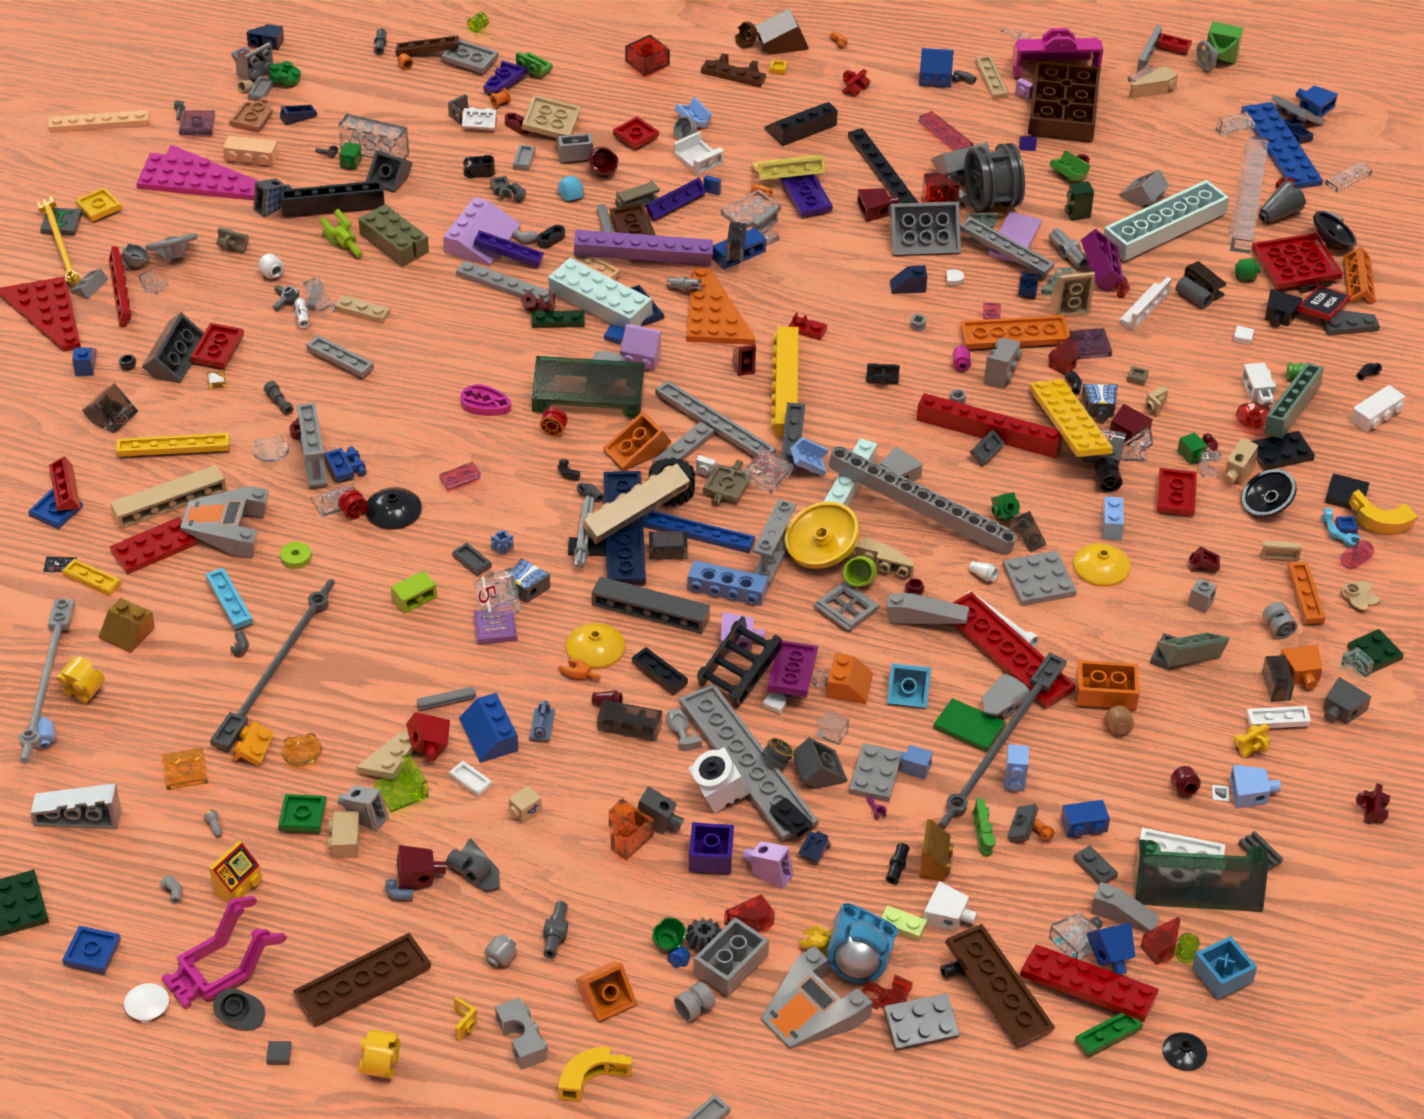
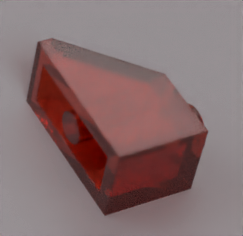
M760 894L724 911V925L727 926L736 917L757 932L765 931L774 925L775 912L763 895Z
M1179 917L1143 934L1141 948L1155 965L1168 962L1173 958L1180 926Z

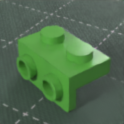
M530 52L526 54L516 53V65L526 67L528 72L540 78L553 69L552 63Z
M1064 151L1061 159H1051L1049 164L1056 173L1064 174L1067 176L1066 179L1072 182L1085 180L1091 167L1090 164L1069 151Z

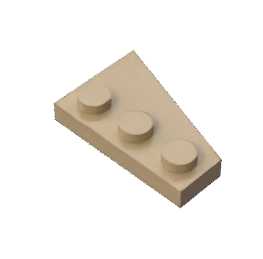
M399 732L356 766L357 773L394 780L414 751L408 732Z

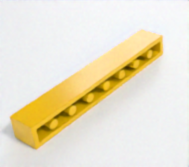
M777 326V334H773V344L777 345H773V356H776L773 357V368L776 369H773L772 380L776 381H772V392H776V394H772V404H775V406H772L771 417L775 418H771V429H775V437H783L787 402L797 403L799 327Z

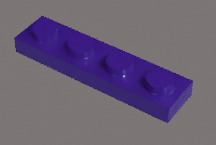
M700 177L646 204L645 207L651 219L654 220L707 191Z
M480 230L473 245L536 267H539L544 252Z

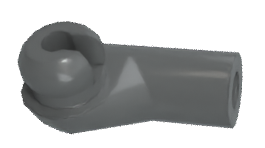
M579 483L577 485L579 494L583 496L590 495L596 502H600L604 497L593 484Z

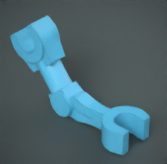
M1323 508L1324 515H1321V518L1327 524L1329 537L1337 538L1343 541V544L1349 549L1355 550L1361 537L1357 534L1347 533L1346 535L1340 532L1333 522L1332 509Z

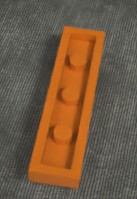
M1308 562L1289 563V575L1305 624L1325 623L1326 617Z

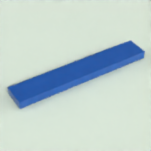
M656 511L648 512L643 518V527L745 553H750L755 542V536Z

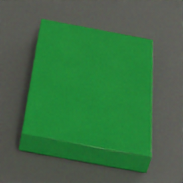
M952 698L934 722L933 729L988 752L1004 729L1006 721L989 714H984L983 711Z

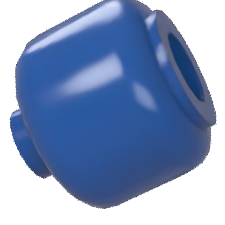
M681 946L669 953L667 961L675 968L680 966L686 967L691 955L688 949Z

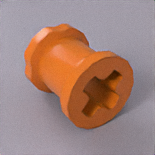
M504 88L497 94H491V104L497 108L502 103L511 102L509 91Z

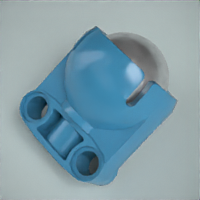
M844 903L833 920L834 926L827 948V956L831 968L835 974L853 983H865L867 977L870 982L877 980L887 970L898 929L894 924L856 905Z

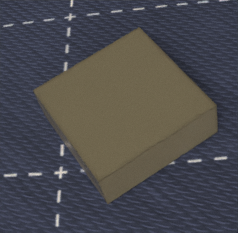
M1131 366L1127 382L1144 386L1149 370Z

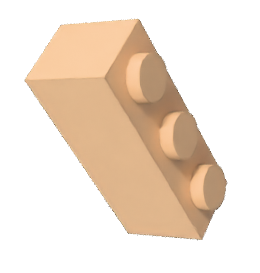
M228 136L223 147L225 161L274 166L278 156L277 141Z

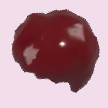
M596 147L590 152L588 158L589 167L598 176H609L617 170L619 158L609 148Z

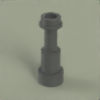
M275 381L266 383L263 388L264 392L281 406L280 410L285 415L291 414L294 410L293 405L285 401L284 395L281 393Z

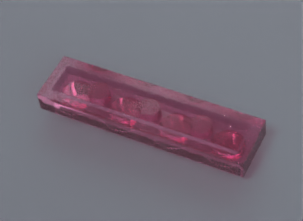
M933 111L919 116V122L954 150L973 146L974 143Z

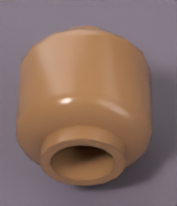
M1115 706L1106 713V723L1112 734L1121 736L1133 729V717L1127 707Z

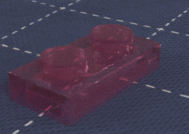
M473 461L439 474L440 481L448 491L481 478V472Z

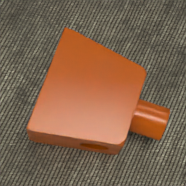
M1318 645L1281 649L1278 663L1291 683L1294 685L1304 684L1306 689L1315 688L1322 673V662Z

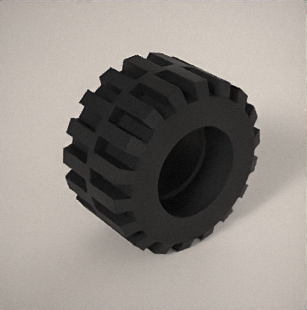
M663 458L662 461H656V464L653 463L651 468H649L648 478L654 474H660L665 467L673 466L677 463L690 480L688 489L663 503L665 506L682 505L684 501L688 502L694 495L695 471L693 466L689 465L687 461L684 462L683 459Z

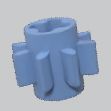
M498 531L495 536H491V549L496 550L498 554H506L510 549L514 548L513 535L509 536L507 531Z

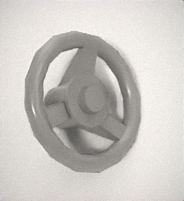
M192 233L178 237H167L165 240L145 245V250H155L166 257L167 260L184 256L187 243L198 239V234Z

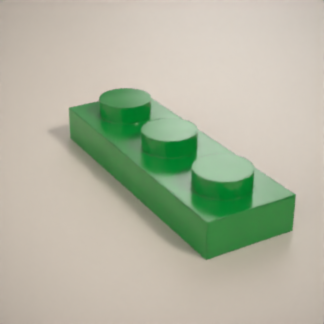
M1120 1013L1077 1035L1075 1042L1085 1055L1090 1057L1142 1030L1143 1024L1140 1020Z

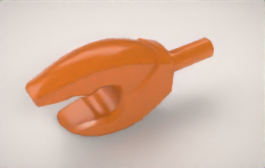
M579 659L568 661V664L573 668L563 665L558 667L562 673L573 679H587L588 676L597 680L601 679V675L591 672L590 666Z

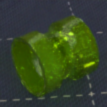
M478 12L467 20L469 29L474 33H477L481 28L489 24V19L484 12Z
M1192 933L1180 935L1175 953L1179 961L1183 963L1194 962L1195 953L1198 952L1200 946L1199 938Z

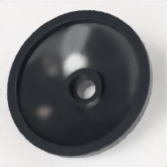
M1317 211L1313 215L1315 228L1326 244L1344 249L1353 248L1356 245L1357 240L1353 232L1337 217L1325 211Z
M1270 469L1255 475L1244 487L1242 493L1243 506L1250 514L1257 517L1276 515L1285 510L1294 500L1297 492L1296 482L1292 475L1284 470Z
M388 487L375 492L367 500L368 509L365 514L367 519L379 528L387 530L402 529L410 526L420 517L422 504L414 492L401 487Z

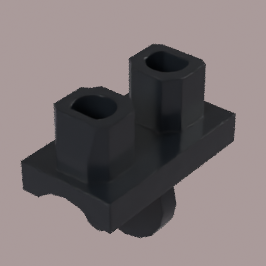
M867 363L866 382L899 384L900 365Z

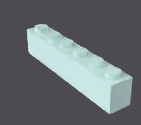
M860 438L852 452L875 462L877 443ZM839 474L824 502L833 501L850 507L862 484Z

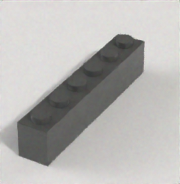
M599 577L592 591V606L698 634H703L710 619V605L604 577Z

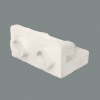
M464 108L462 129L495 131L498 118L496 110L490 108Z

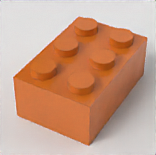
M1078 660L1076 670V706L1103 708L1124 706L1128 709L1137 710L1140 694L1138 664Z

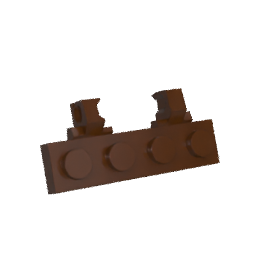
M722 53L719 60L716 59L715 61L706 59L701 67V74L760 88L766 80V73L759 72L758 61L752 60L749 67L745 68L732 66L728 63L729 54Z

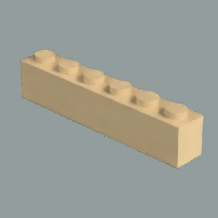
M677 463L673 466L669 465L660 474L650 476L642 485H635L627 494H620L612 503H605L597 512L587 514L584 518L583 528L596 545L688 489L690 480Z
M217 465L205 468L110 502L112 516L120 530L186 507L190 500L227 492L225 478Z

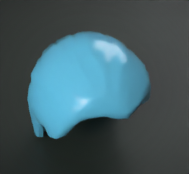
M566 176L558 183V193L564 201L575 200L584 196L583 185L577 177Z

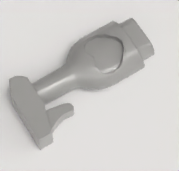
M681 708L669 710L666 718L670 729L679 735V750L688 751L702 748L701 737H696L695 733L692 732L691 737L688 738L686 730L689 727L686 714L682 712Z

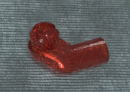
M1123 276V281L1116 285L1121 287L1117 292L1119 298H1124L1130 290L1127 278Z

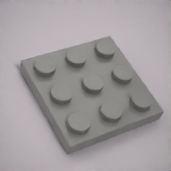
M1058 551L1003 560V568L1021 606L1074 597L1077 594V590Z

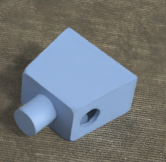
M1241 765L1232 766L1230 782L1236 808L1267 804L1270 792H1280V780H1269L1266 769Z

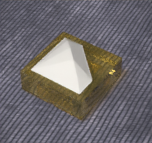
M225 370L207 372L208 389L227 387Z

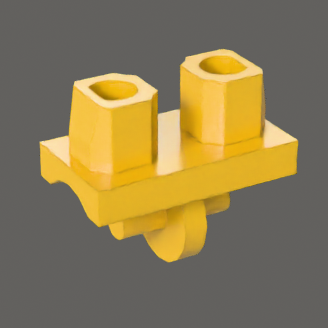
M1265 723L1259 727L1253 725L1249 727L1248 734L1234 736V746L1239 748L1241 757L1246 758L1257 750L1261 753L1268 751V744L1271 742L1268 735L1269 725Z

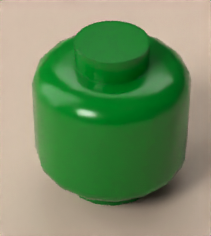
M1254 258L1240 259L1235 264L1236 278L1239 277L1240 281L1255 280L1257 274H1260V264L1256 263Z

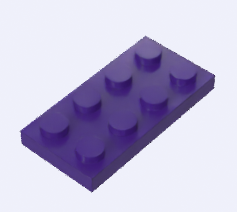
M815 174L779 178L800 217L832 211L833 205Z

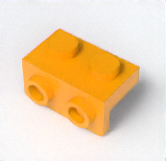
M252 721L248 727L244 726L239 735L241 740L233 748L235 754L232 760L236 762L242 757L252 764L259 766L262 763L274 732L255 721Z

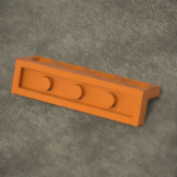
M1361 246L1344 255L1348 295H1351V303L1364 297L1369 304L1376 302L1371 257ZM1355 267H1358L1354 273H1351ZM1356 278H1359L1355 284H1352ZM1358 289L1361 290V292L1355 294Z

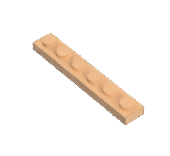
M148 110L54 116L49 117L48 128L49 132L144 126L149 125Z

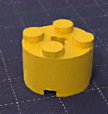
M75 656L62 669L56 679L63 687L61 691L66 696L71 697L74 695L82 703L87 704L103 685L105 677L99 669L95 671L92 668L93 663L89 660Z
M369 1030L367 1037H363L361 1043V1051H364V1056L359 1063V1072L364 1075L392 1079L396 1069L391 1068L395 1062L398 1063L400 1052L399 1033Z

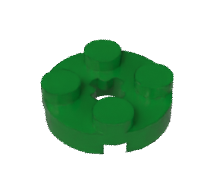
M284 61L283 63L270 64L268 77L274 83L284 82L285 86H292L299 83L301 71L293 66L292 62Z

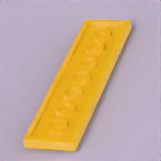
M1055 379L1047 382L1037 381L1036 383H1030L1029 390L1076 457L1112 454V445L1064 380Z

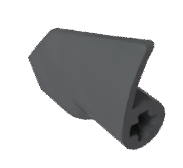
M471 838L461 851L453 849L449 853L446 865L464 874L465 879L469 883L486 892L500 889L499 869Z

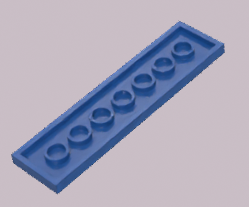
M1265 102L1242 106L1241 113L1284 180L1295 183L1293 186L1296 189L1298 187L1302 189L1321 186L1323 183L1322 177L1273 103Z

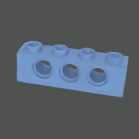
M694 560L687 576V590L762 606L768 591V576Z

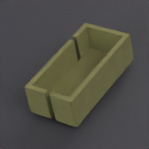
M386 204L358 218L360 235L401 267L414 261V252L416 259L429 253L428 236L398 213L395 214V211Z

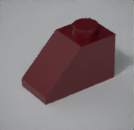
M756 345L734 348L732 363L737 376L755 374Z

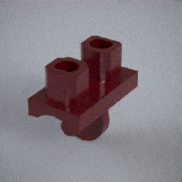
M1379 783L1375 785L1373 791L1364 790L1356 796V803L1365 810L1364 822L1370 824L1373 820L1383 823L1388 818L1389 811L1383 808L1389 804L1390 795L1382 792L1383 785Z

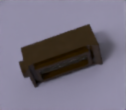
M1197 261L1185 268L1184 276L1214 295L1212 302L1224 296V293L1218 289L1226 286V282L1201 262Z

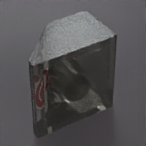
M115 383L105 388L82 409L94 425L112 433L119 430L138 412L137 408Z

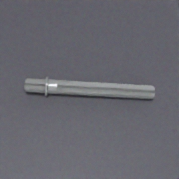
M587 495L583 500L577 546L574 550V565L579 568H583V565L586 564V558L589 556V535L583 528L585 516L593 512L595 499L590 497V495Z

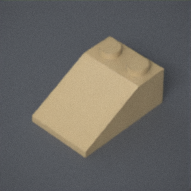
M1095 272L1060 276L1051 295L1050 305L1055 316L1064 315L1065 317L1090 314Z

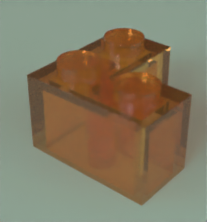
M623 798L608 811L609 827L614 830L610 834L611 850L625 860H628L654 836V819Z

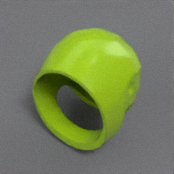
M861 555L850 559L844 565L843 578L852 587L859 588L870 585L877 577V566L871 558Z

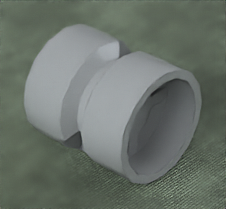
M1283 602L1272 603L1263 611L1262 616L1276 638H1287L1296 631L1298 624Z
M699 981L690 987L689 992L684 991L674 998V1005L679 1015L685 1021L691 1022L700 1016L701 1012H706L714 1007L715 998L709 987Z

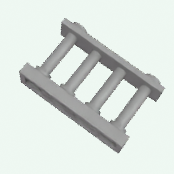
M316 404L297 405L301 430L300 437L309 488L326 486L328 483L323 460L325 457Z
M778 499L753 549V553L761 555L754 574L768 576V587L771 586L788 551L785 545V533L797 506L795 503Z

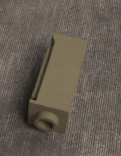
M651 180L649 183L622 192L617 191L615 205L618 208L643 204L645 208L646 204L658 199L654 193L660 192V189Z

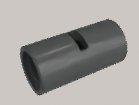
M1186 276L1182 277L1176 285L1178 293L1203 309L1208 307L1213 300L1214 295Z

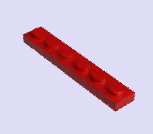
M112 246L108 260L119 326L126 327L127 321L131 320L130 300L127 298L128 288L125 287L126 276H123L124 265H121L122 254L119 253V247Z

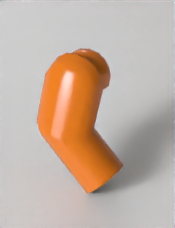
M831 32L830 38L838 41L837 45L844 48L845 44L848 43L847 38L838 32Z
M759 184L751 185V192L762 193L765 199L771 198L773 193L771 188Z
M1038 818L1035 819L1033 829L1040 834L1042 839H1052L1055 835L1054 829L1049 825H1045Z

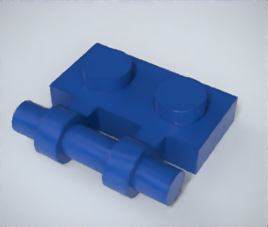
M349 447L347 449L348 452H344L342 448L324 453L325 460L336 482L354 477V471L359 472L361 476L367 473L366 465L360 460V454L354 447Z

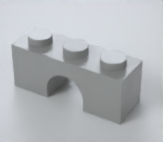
M519 997L495 1006L496 1021L503 1035L511 1033L522 1035L512 1040V1053L520 1069L523 1070L546 1061L547 1043L544 1038L541 1039L538 1035L539 1028L535 1021L532 1022L530 1019L531 1013L528 1005H523Z

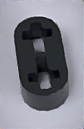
M554 225L541 232L537 236L538 246L546 249L562 241L565 238V228L562 225Z

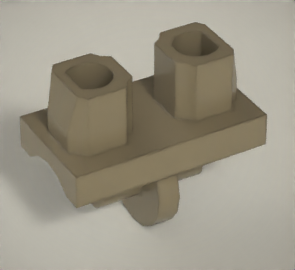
M221 227L217 229L218 239L216 245L222 246L226 250L233 249L243 253L246 251V246L249 242L248 234L238 233Z

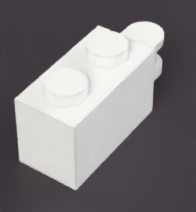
M1265 362L1244 364L1241 378L1251 402L1257 401L1259 406L1264 404L1273 405V393L1276 392V383L1272 380L1271 371L1267 369Z

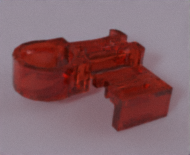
M895 974L892 989L887 990L878 984L869 983L863 987L862 992L866 994L871 991L879 997L877 999H870L873 1002L872 1008L878 1010L879 1007L884 1008V1006L906 1002V998L912 990L913 982Z

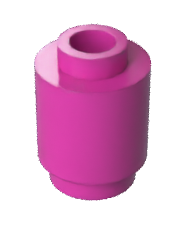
M957 346L952 353L953 366L958 371H966L971 366L970 351L965 346Z

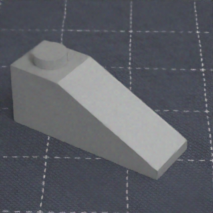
M1100 882L1093 899L1092 914L1121 924L1131 922L1132 928L1153 934L1159 919L1157 914L1122 889Z

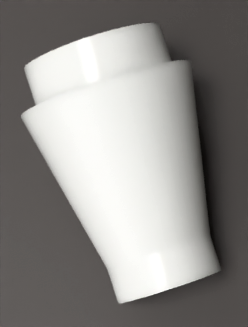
M972 561L969 566V572L976 574L987 582H994L998 577L999 568L995 564Z

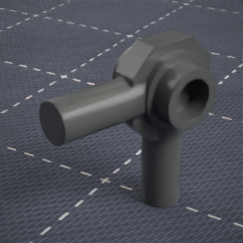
M276 285L275 291L281 294V299L272 307L275 311H278L286 303H294L298 299L299 290L292 286L284 288Z

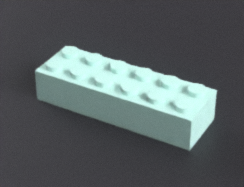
M571 258L548 277L549 290L555 292V296L612 325L623 328L626 327V324L641 326V323L646 318L653 315L651 298Z

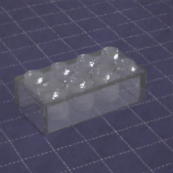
M347 113L338 124L341 150L345 142L361 144L362 156L373 159L376 150L406 159L409 155L407 127Z

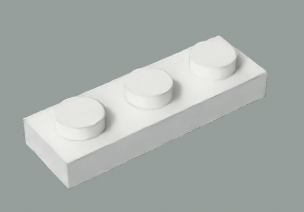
M1307 706L1247 709L1246 713L1250 727L1253 725L1259 727L1264 723L1269 725V728L1310 726L1311 723Z

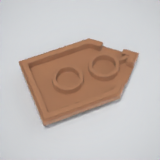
M265 97L259 98V101L252 103L250 101L244 102L231 118L229 124L235 128L258 132L272 114L273 109L268 105Z

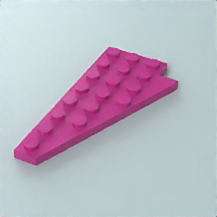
M170 145L167 154H149L136 185L137 189L254 200L255 182L258 180L212 162L208 158L200 157Z

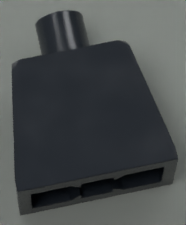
M1271 289L1265 320L1270 321L1273 327H1279L1280 324L1289 326L1299 314L1297 309L1303 298Z

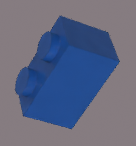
M1103 800L1063 805L1061 821L1067 838L1108 832L1110 817Z

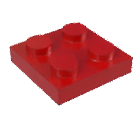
M636 116L613 129V135L635 150L659 137V131Z

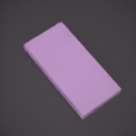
M1009 211L999 233L1030 248L1041 226L1042 219ZM992 248L989 250V256L1018 263Z

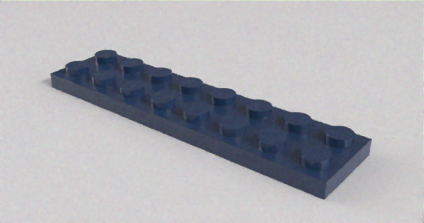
M641 471L603 472L604 504L612 503L620 494H627L635 485H641ZM643 516L606 538L608 579L629 584H646Z

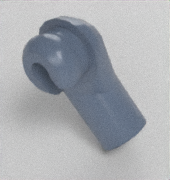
M395 879L386 880L385 892L394 900H413V889H399Z

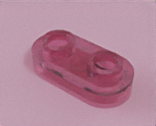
M1366 540L1356 543L1341 554L1340 560L1342 565L1348 569L1357 567L1373 556L1374 547Z

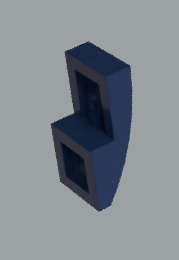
M1296 117L1284 120L1298 143L1313 140V133L1305 129V122Z
M1022 271L1018 295L1036 297L1038 273Z

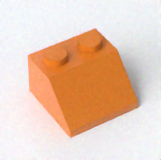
M835 653L828 679L827 698L866 704L873 672L855 656Z
M613 961L575 978L582 999L597 1022L637 1005L622 963Z

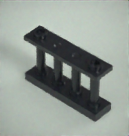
M741 616L738 621L733 623L730 633L705 667H701L698 671L697 679L699 686L703 687L707 681H710L729 692L732 705L739 708L783 648L781 637L774 634L771 640L764 639L748 630L746 619ZM743 635L764 647V650L760 655H755L735 643ZM731 650L751 661L752 666L749 670L745 671L724 658ZM720 665L741 677V681L738 685L733 686L713 675V673Z

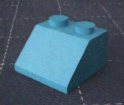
M892 662L887 703L927 708L931 667Z

